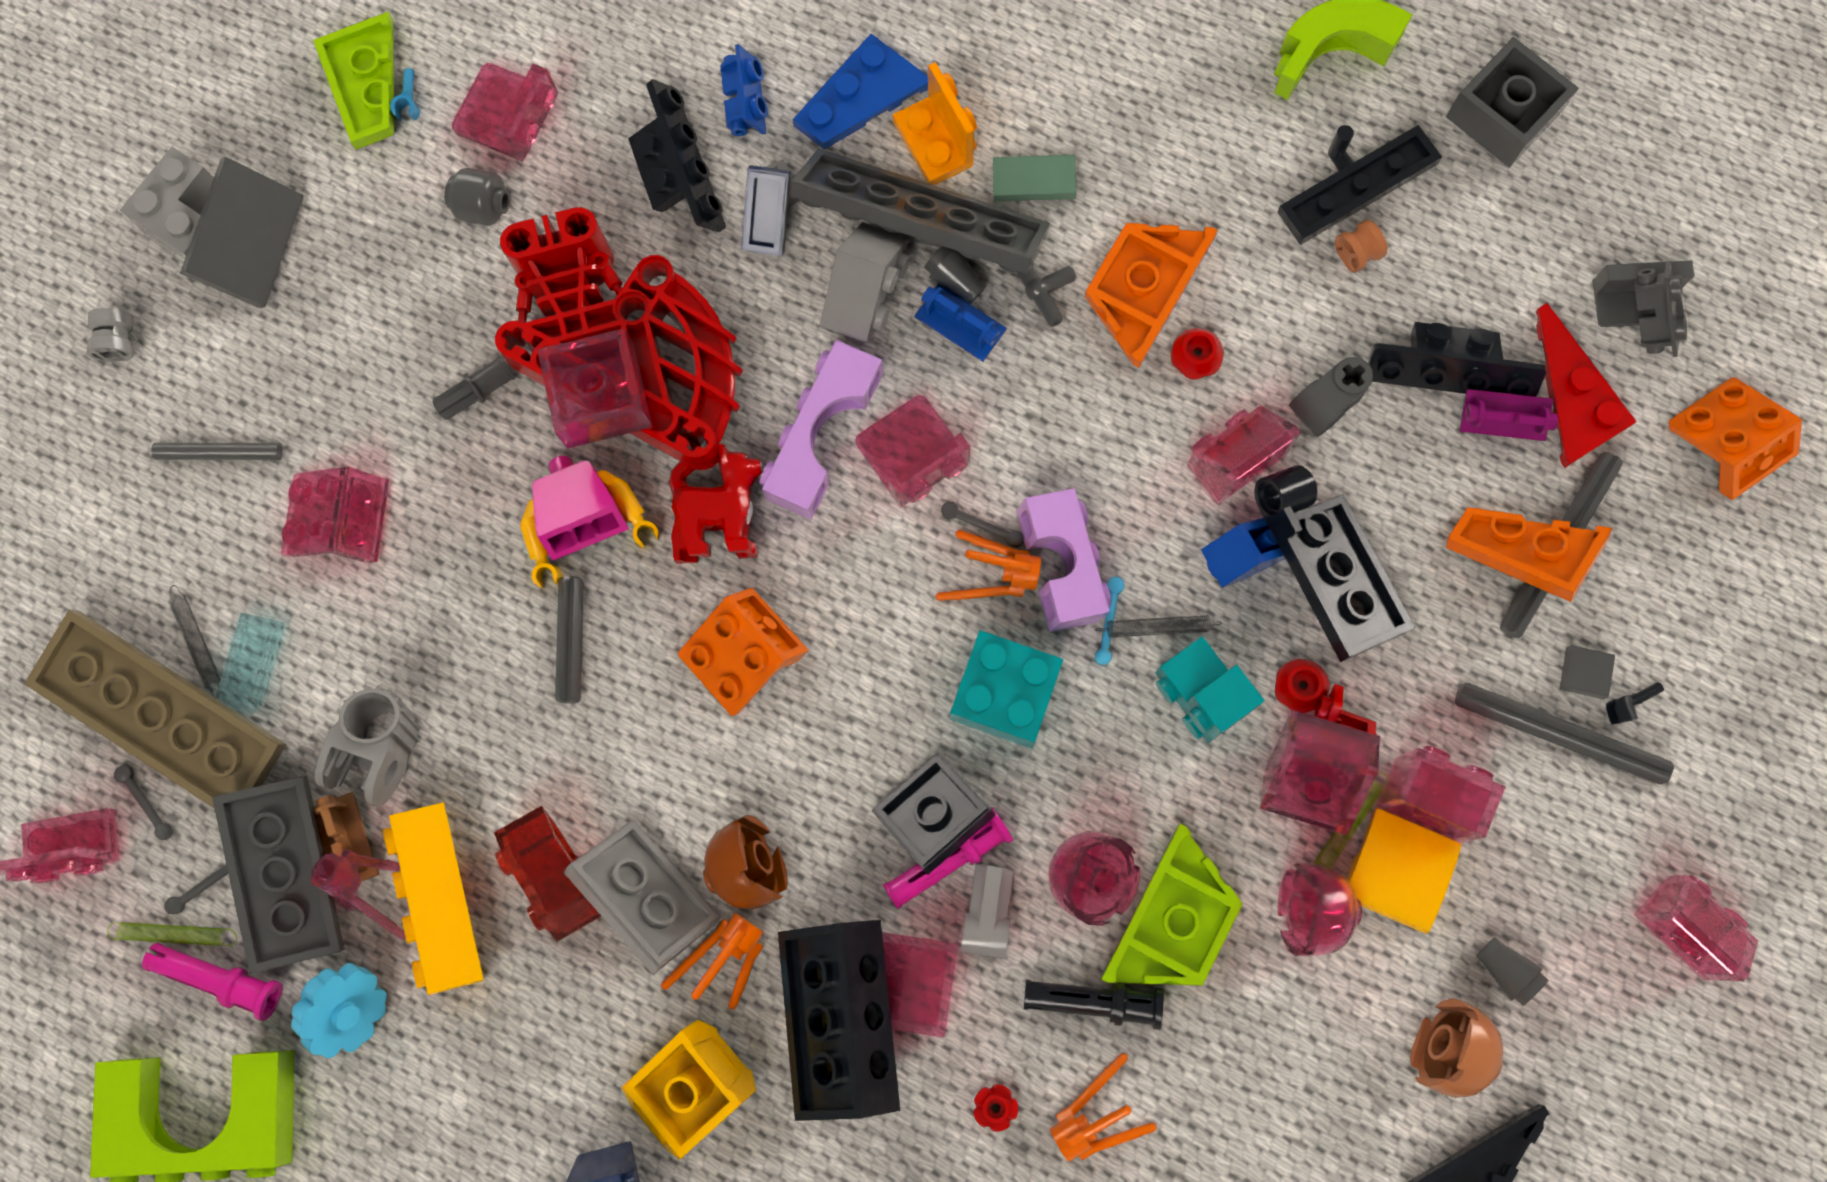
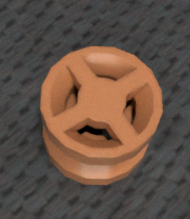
M1364 220L1357 224L1355 231L1351 233L1343 232L1335 238L1337 254L1348 270L1353 273L1364 269L1368 261H1377L1387 255L1388 247L1383 233L1370 220Z

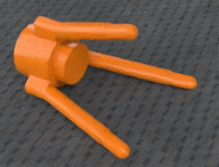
M957 530L955 532L957 538L1005 555V557L973 550L965 552V556L969 559L1002 566V581L1010 583L1008 586L939 592L935 595V598L938 601L1005 595L1023 597L1025 589L1036 590L1041 556L1029 555L1030 551L1014 549L981 536Z
M734 913L729 922L723 919L716 930L661 983V988L667 990L721 939L718 944L722 948L721 952L700 979V982L691 993V997L694 1000L700 998L730 955L740 961L743 955L747 954L728 1003L730 1009H736L755 959L764 948V946L758 943L764 932L737 913Z
M1120 1054L1069 1107L1056 1114L1059 1123L1049 1130L1068 1162L1078 1156L1083 1161L1096 1152L1156 1131L1157 1126L1152 1122L1097 1140L1096 1133L1131 1113V1107L1128 1105L1109 1113L1092 1124L1089 1123L1084 1114L1077 1118L1075 1117L1084 1105L1128 1060L1127 1054Z

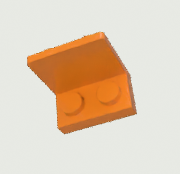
M1735 377L1728 379L1669 420V429L1720 463L1719 491L1732 501L1799 454L1802 418Z
M749 588L726 596L681 648L678 656L731 716H735L746 707L778 670L798 662L809 650L753 588Z

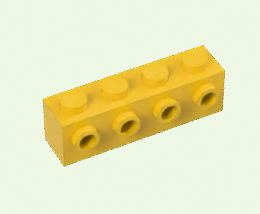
M444 802L389 815L391 827L382 830L388 855L397 853L401 871L392 873L397 899L407 897L410 915L401 918L407 944L417 943L420 960L411 962L417 989L426 987L428 996L482 982L484 979Z

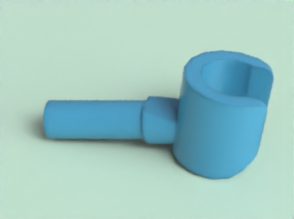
M410 68L404 69L401 94L395 96L390 103L391 112L399 121L401 120L400 112L402 108L410 105L409 115L413 120H417L420 115V108L413 101L414 70Z

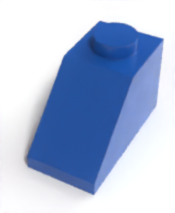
M1264 517L1237 525L1201 549L1207 560L1209 572L1218 580L1221 587L1241 582L1285 559Z

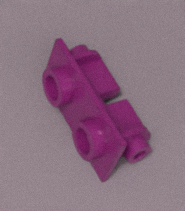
M1466 389L1459 431L1546 441L1548 430L1554 431L1557 427L1558 415L1557 413H1551L1553 398Z

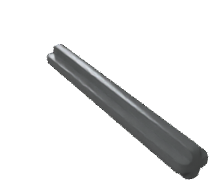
M1609 452L1600 454L1561 521L1570 522V527L1585 529L1621 469L1623 464L1621 458ZM1524 583L1501 621V631L1514 638L1522 637L1548 592Z
M1471 683L1461 684L1455 696V704L1461 708L1654 783H1668L1672 776L1674 764L1667 759Z

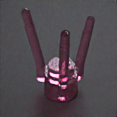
M345 849L341 856L329 853L317 861L311 873V883L314 887L328 893L349 911H354L357 908L399 939L406 940L402 928L355 894L361 884V874L358 872L357 865L389 871H401L398 862L358 855L349 849Z

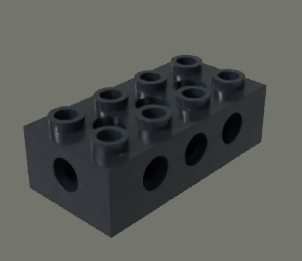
M881 920L836 923L778 932L795 1121L862 1119L901 1111Z

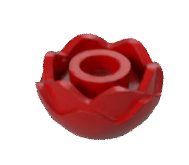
M1192 328L1182 332L1174 340L1170 357L1173 366L1185 377L1196 380L1212 376L1220 369L1224 350L1221 341L1214 333L1201 328ZM1200 350L1202 354L1196 355L1194 351Z
M1308 659L1292 660L1281 666L1276 674L1275 696L1279 702L1286 705L1294 713L1305 714L1315 710L1322 695L1328 697L1330 682L1328 675L1314 661ZM1305 682L1307 685L1306 689H1301L1299 683Z

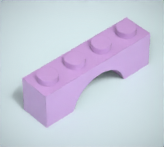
M835 340L830 352L824 350L815 369V373L818 376L812 388L806 387L803 390L797 404V410L800 412L794 424H787L780 436L778 447L782 449L775 463L769 461L766 464L760 478V484L763 485L762 492L766 500L812 520L830 483L827 471L818 463L814 456V441L819 429L830 417L839 412L850 409H866L884 373L882 359L838 340Z

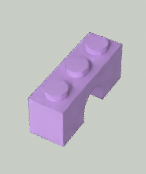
M1075 488L1025 498L1016 510L1027 551L1040 548L1051 549L1060 555L1065 564V576L1049 580L1038 591L1049 633L1099 622L1110 612L1111 595L1107 584L1101 582L1097 568L1099 565V552L1096 544L1090 541L1086 529L1088 515L1083 501H1078Z

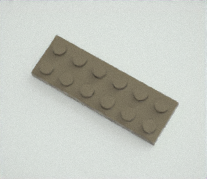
M68 610L24 685L213 808L212 797L263 785L287 745L77 610Z

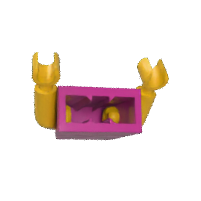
M558 456L552 459L548 465L550 474L535 480L532 484L533 498L528 501L520 522V529L530 560L535 559L536 566L531 574L534 584L541 588H545L542 574L546 569L549 568L552 571L555 584H558L559 579L563 577L561 569L556 565L550 564L547 555L554 561L629 529L626 522L630 521L634 527L633 538L638 547L645 549L643 543L638 538V534L642 529H651L656 539L659 540L657 527L654 523L644 520L641 514L645 511L626 481L606 470L595 471L589 461L583 460L574 464L573 460L568 456Z

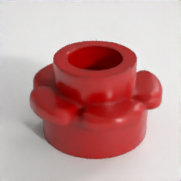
M995 1084L992 1088H982L974 1098L976 1108L973 1113L975 1120L980 1126H988L994 1132H1001L1009 1128L1011 1120L1016 1119L1019 1111L1018 1102L1015 1098H1012V1092L1004 1085ZM995 1103L1000 1106V1110L996 1113L991 1110V1106Z

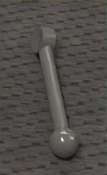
M949 501L942 505L941 512L946 519L957 518L1008 540L1009 545L1017 548L1024 543L1023 534L1019 531L1009 532L958 510L954 502Z
M125 765L117 767L114 772L115 780L124 783L154 825L155 837L159 840L169 839L173 834L172 827L162 822L133 780V769Z
M227 865L220 868L182 896L168 898L164 904L165 911L168 914L181 913L187 902L228 874Z

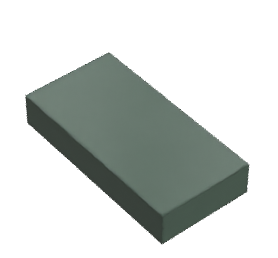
M1075 155L993 157L994 202L1076 199Z

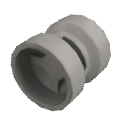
M98 308L89 311L88 328L92 330V337L87 340V355L93 359L106 362L130 360L132 358L133 344L128 340V334L133 331V316L126 311L113 308Z

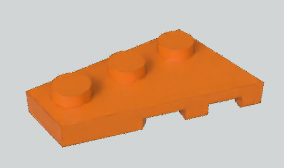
M1467 507L1447 538L1446 548L1571 602L1608 542L1613 528L1596 526L1595 530L1570 527V522L1554 519L1552 524L1526 521L1519 514Z

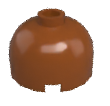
M745 815L732 821L713 835L706 848L704 858L705 869L703 871L705 884L712 893H716L719 898L732 907L745 909L763 907L781 899L783 896L779 895V893L787 890L788 886L787 869L779 847L777 846L774 854L771 856L763 836L770 833V831L759 819L750 815Z

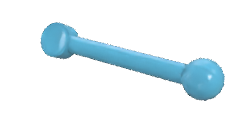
M1112 577L1107 583L1111 595V606L1109 607L1110 612L1105 618L1104 628H1107L1108 621H1114L1118 594L1124 589V582L1119 577ZM1103 631L1101 647L1095 653V660L1101 665L1108 664L1112 659V654L1109 651L1111 638L1108 635V631Z

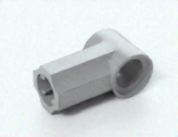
M975 865L969 912L965 913L960 953L998 959L1006 958L1011 920L1007 917L1009 901H1011L1014 870L988 865Z

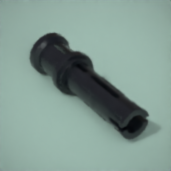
M1026 979L1023 1010L1034 1009L1066 1014L1110 1018V1023H1114L1116 1026H1121L1123 1022L1150 1024L1153 1030H1161L1164 989L1156 987L1154 992L1126 989L1125 984L1117 983V986L1113 985L1112 990L1035 982Z

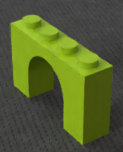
M295 1050L248 1052L232 1055L231 1108L229 1117L221 1133L202 1149L190 1148L178 1143L167 1133L162 1124L159 1113L161 1057L95 1062L90 1178L109 1177V1182H139V1175H155V1182H177L185 1180V1173L201 1172L200 1180H219L230 1178L231 1170H247L246 1178L276 1175L277 1167L292 1163Z

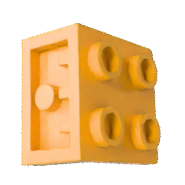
M934 62L927 66L928 97L892 114L893 123L926 182L931 185H936L973 167V152L977 149L974 139V131L977 130L975 118L967 106L962 108L956 98L958 91L951 75L948 72L942 74L937 63Z

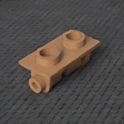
M350 792L334 798V795H328L317 799L314 813L317 818L324 854L336 891L380 875L354 793Z

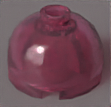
M1085 831L1066 839L1054 853L1048 871L1049 887L1058 906L1087 925L1103 926L1109 923L1105 919L1110 918L1115 912L1122 915L1136 896L1141 877L1140 867L1134 864L1132 853H1136L1133 847L1112 834L1096 831Z
M1308 863L1293 864L1297 869L1287 870L1284 873L1279 888L1278 916L1287 914L1288 931L1280 930L1282 940L1287 950L1294 956L1314 957L1335 953L1344 948L1353 936L1356 926L1361 922V902L1356 898L1355 892L1345 876L1328 866Z

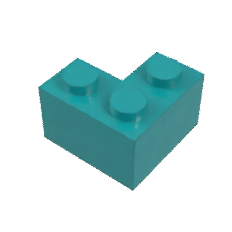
M1203 636L1161 665L1155 673L1160 679L1156 682L1160 693L1170 704L1175 701L1179 704L1186 714L1182 720L1187 729L1196 739L1204 737L1208 744L1265 701L1237 664L1231 669H1227Z

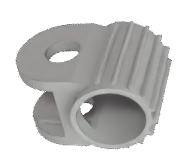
M379 685L375 689H369L365 686L364 690L359 692L353 691L352 696L347 700H343L344 704L341 710L338 711L339 720L330 729L319 752L315 766V782L320 787L333 789L337 785H342L352 764L369 770L361 787L364 790L365 801L369 805L381 807L397 789L407 768L408 756L415 752L416 743L421 741L418 737V731L421 730V727L415 722L417 717L390 689L385 692ZM384 713H395L394 720L386 732L375 738L366 739L368 727L376 717Z

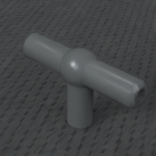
M1066 266L1041 279L1033 267H1031L1028 274L1017 272L1025 286L1027 297L1035 302L1048 325L1052 327L1059 325L1063 320V315L1049 293L1074 282L1076 279L1074 269Z

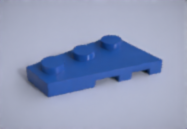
M870 34L792 119L793 126L825 150L866 126V122L876 116L901 106L902 101L918 92L921 94L927 91L928 76L873 34Z

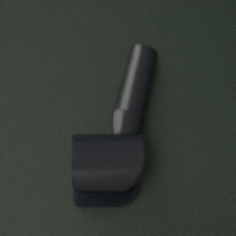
M1656 682L1638 693L1622 696L1607 702L1606 710L1611 725L1638 719L1634 706L1642 704L1664 691L1662 684Z

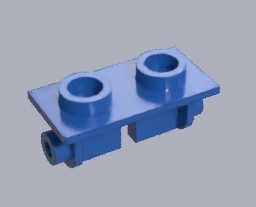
M737 44L735 45L736 55L725 56L723 58L724 62L720 65L723 94L727 97L737 94L736 97L724 101L726 127L731 130L733 136H743L747 134V129L751 127L761 134H767L765 117L768 115V108L762 96L761 80L764 78L763 68L757 57L752 56L742 46Z
M939 284L935 289L931 286L926 289L921 298L924 304L914 316L982 362H984L1007 330L1006 327Z

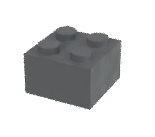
M1512 37L1459 93L1446 118L1510 168L1562 113L1579 88L1519 40Z

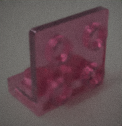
M349 466L295 474L288 492L289 506L286 524L282 530L283 544L281 554L287 557H299L332 553L364 563L378 562L389 480Z
M106 808L21 824L23 857L0 861V874L6 875L7 882L30 880L31 884L60 880L59 873L74 872V875L81 876L104 872L103 864L120 861L116 809Z

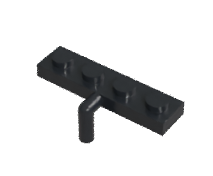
M1347 125L1339 127L1328 149V156L1339 171L1283 203L1278 209L1277 213L1298 243L1302 245L1438 165L1442 156L1419 125L1415 126L1355 162L1346 152L1354 136V131Z

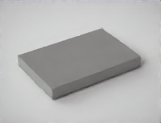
M634 819L572 862L564 871L569 880L653 975L709 931L721 919L718 913Z

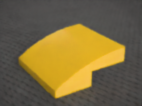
M1376 808L1370 816L1360 851L1354 857L1341 898L1427 934L1432 928L1445 897L1462 844Z

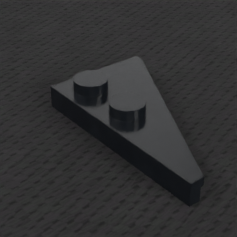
M1537 1104L1408 1182H1513L1519 1171L1516 1167L1530 1143H1536L1544 1129L1545 1118L1549 1115L1545 1105Z

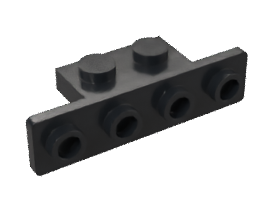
M651 79L646 83V87L657 118L629 137L628 140L652 209L664 212L686 198L697 226L721 232L726 228L721 214L723 212L722 205L714 195L709 181V169L700 156L696 145V133L689 124L683 108V97L675 87Z
M1415 322L1411 331V347L1375 343L1368 361L1373 372L1372 382L1466 394V389L1537 397L1547 373L1546 366L1543 364L1503 359L1500 333L1491 332L1482 328L1452 327L1442 323Z

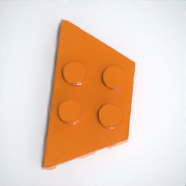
M1126 223L1086 289L1085 299L1131 363L1137 368L1141 366L1213 243L1218 232L1217 229L1205 227L1204 231L1179 230V225L1150 227L1147 224Z

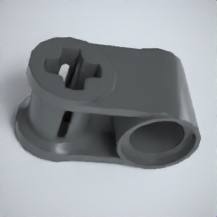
M1345 358L1319 380H1315L1303 389L1290 402L1289 407L1319 437L1361 400L1365 391L1372 383V369L1361 358ZM1353 378L1356 380L1357 384L1351 383L1347 386L1343 383L1342 380L1344 379L1347 381Z

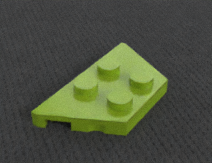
M1181 823L1175 829L1100 978L1106 983L1203 986L1243 905L1233 889L1219 875V870L1211 859L1205 856L1194 841L1188 828Z

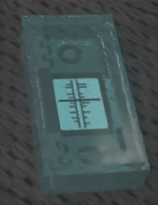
M244 613L240 614L217 690V697L263 707L286 623Z

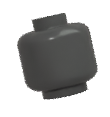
M473 168L460 169L454 176L448 179L444 191L445 204L451 210L453 216L462 222L490 226L495 224L502 214L507 213L510 207L511 197L509 190L505 189L502 178L491 171Z

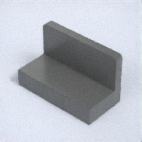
M1671 261L1672 274L1681 275L1683 288L1695 277L1693 261ZM1666 262L1606 265L1592 280L1598 325L1600 327L1638 326L1639 315L1655 313V309L1637 310L1633 281L1637 278V272L1643 269L1652 268L1656 270V274L1664 273ZM1676 301L1677 315L1684 314L1682 301Z

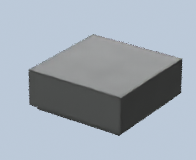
M1574 645L1567 647L1559 690L1598 699L1608 698L1615 655Z

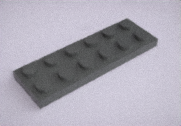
M819 148L793 178L789 192L790 197L802 200L807 206L814 208L824 207L839 212L843 217L850 220H864L879 225L883 230L890 233H903L919 238L926 245L943 246L959 251L962 256L969 259H983L999 264L1002 269L1009 272L1029 273L1047 237L1050 226L1048 222Z

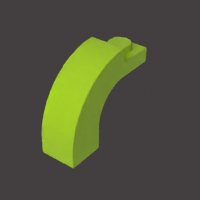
M1330 0L1315 6L1303 14L1286 33L1279 52L1283 57L1274 72V76L1279 78L1274 93L1289 100L1310 64L1321 55L1331 51L1346 50L1356 52L1385 66L1402 38L1413 14L1382 0Z

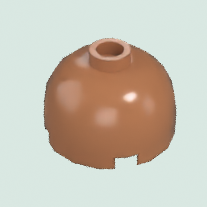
M1454 998L1441 1001L1435 1007L1442 1011L1435 1016L1432 1025L1429 1018L1425 1017L1413 1043L1410 1062L1412 1067L1419 1070V1077H1415L1418 1083L1450 1097L1460 1098L1477 1095L1488 1087L1501 1072L1503 1059L1501 1034L1490 1018L1479 1009Z

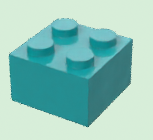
M979 630L950 711V720L1033 749L1064 659Z

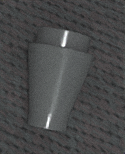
M942 246L924 266L931 274L929 276L931 280L961 297L969 304L986 288V285L980 281L959 251Z
M1496 937L1492 938L1476 955L1486 966L1509 1000L1512 1001L1515 998L1522 1006L1526 1005L1549 981L1541 973L1542 967L1507 947Z

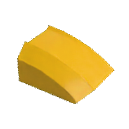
M698 1019L681 1030L621 1087L632 1109L662 1146L679 1160L757 1091L752 1070L742 1063L718 1034L716 1027Z

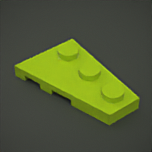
M382 13L314 39L313 42L349 140L354 148L357 150L394 136V115L390 109V103L394 98V26L390 13Z

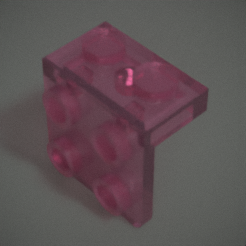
M492 63L484 64L452 122V129L455 134L523 162L559 94L548 69L533 63L525 77Z
M922 395L915 396L859 433L855 439L857 448L900 508L910 501L915 503L931 492L932 486L944 478L951 479L957 476L968 466L970 461L971 446L964 436L959 433L954 437L927 398Z

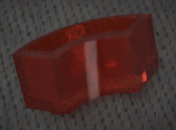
M543 806L534 809L494 832L500 848L499 851L495 852L496 860L502 871L507 876L513 874L531 904L527 907L528 915L539 931L545 928L558 942L601 917L598 911L564 874L567 866L577 860V857Z

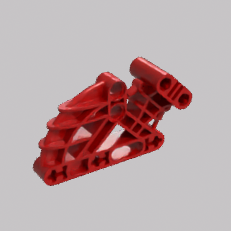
M574 207L555 212L558 231L555 230L547 215L541 216L546 234H542L534 218L509 225L501 234L500 246L517 273L514 281L518 288L516 311L519 312L518 321L504 323L495 335V345L507 363L516 371L689 465L691 468L708 470L718 463V444H720L724 436L731 411L737 412L740 408V405L734 400L735 376H740L743 370L733 361L730 344L736 342V336L722 326L717 314L708 301L693 285L675 273L670 261L660 255H649L643 258L637 264L624 286L621 287L622 281L612 266L614 254L594 214L586 208ZM655 277H667L666 280L658 286L649 285ZM605 282L610 291H615L617 297L603 302L604 296L599 286ZM534 297L545 317L526 322L527 313L531 312L532 298ZM636 310L644 311L640 319L635 321L627 320L632 312ZM668 315L682 331L663 322L665 316ZM657 336L694 356L695 376L662 358ZM624 342L634 383L580 353ZM527 344L529 349L532 351L531 356L527 350L521 347H524ZM565 361L597 378L599 382L594 389L581 391L549 374L547 370L552 363ZM667 378L694 392L688 412L673 404ZM613 395H615L618 401L625 405H630L632 402L634 404L631 407L624 405L620 409L616 401L613 399ZM686 433L688 439L698 445H702L706 441L707 446L705 448L697 446L693 451L689 441L684 438V434Z

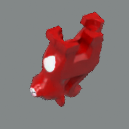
M686 433L684 434V438L689 441L693 451L697 446L702 447V445H698L688 439ZM718 444V467L724 484L720 487L711 488L688 486L686 477L695 470L689 465L679 461L673 467L669 479L673 495L671 508L675 515L671 539L673 559L677 564L697 563L699 556L711 557V546L705 542L704 535L706 531L723 530L728 551L730 553L735 552L738 559L758 557L757 546L749 540V529L754 512L751 488L757 477L763 472L761 460L751 458L742 452H729L724 444Z

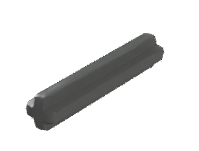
M564 576L558 581L555 699L559 703L564 704L578 703L581 699L584 582L580 577Z

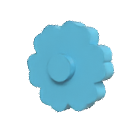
M347 963L338 973L330 968L324 969L304 986L301 1000L292 1008L293 1019L291 1028L302 1038V1045L313 1055L332 1058L339 1053L341 1048L347 1052H353L373 1036V1022L378 1021L385 1015L386 1006L384 1003L386 1002L387 994L377 985V977L365 967H358L353 963Z

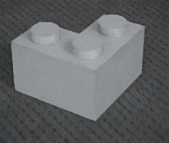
M172 146L120 211L142 231L185 259L214 177L203 166Z
M862 222L836 251L819 326L867 343L876 330L882 331L889 314V307L884 305L886 295L893 292L897 279L904 278L909 266L911 255L905 253L909 238Z

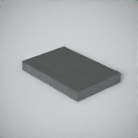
M228 157L220 159L180 274L255 307H266L304 195Z

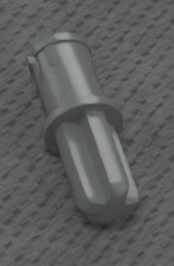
M501 355L497 357L498 359L471 376L467 373L464 374L465 379L433 399L432 402L435 409L444 420H449L479 400L481 403L485 402V396L516 378Z

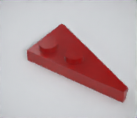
M1546 303L1536 311L1538 316L1536 328L1538 340H1542L1547 372L1545 378L1549 398L1554 399L1553 413L1558 415L1556 428L1559 431L1562 448L1560 461L1563 467L1566 468L1625 431L1637 421L1549 304Z

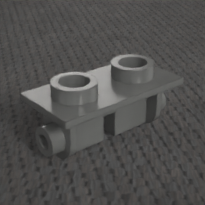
M1670 260L1666 261L1664 273L1656 274V270L1652 268L1638 271L1637 278L1633 281L1637 310L1655 309L1653 314L1639 315L1641 346L1645 347L1649 354L1661 353L1665 350L1666 346H1672L1673 357H1678L1679 341L1687 340V322L1685 314L1677 315L1676 301L1683 300L1681 275L1672 274Z

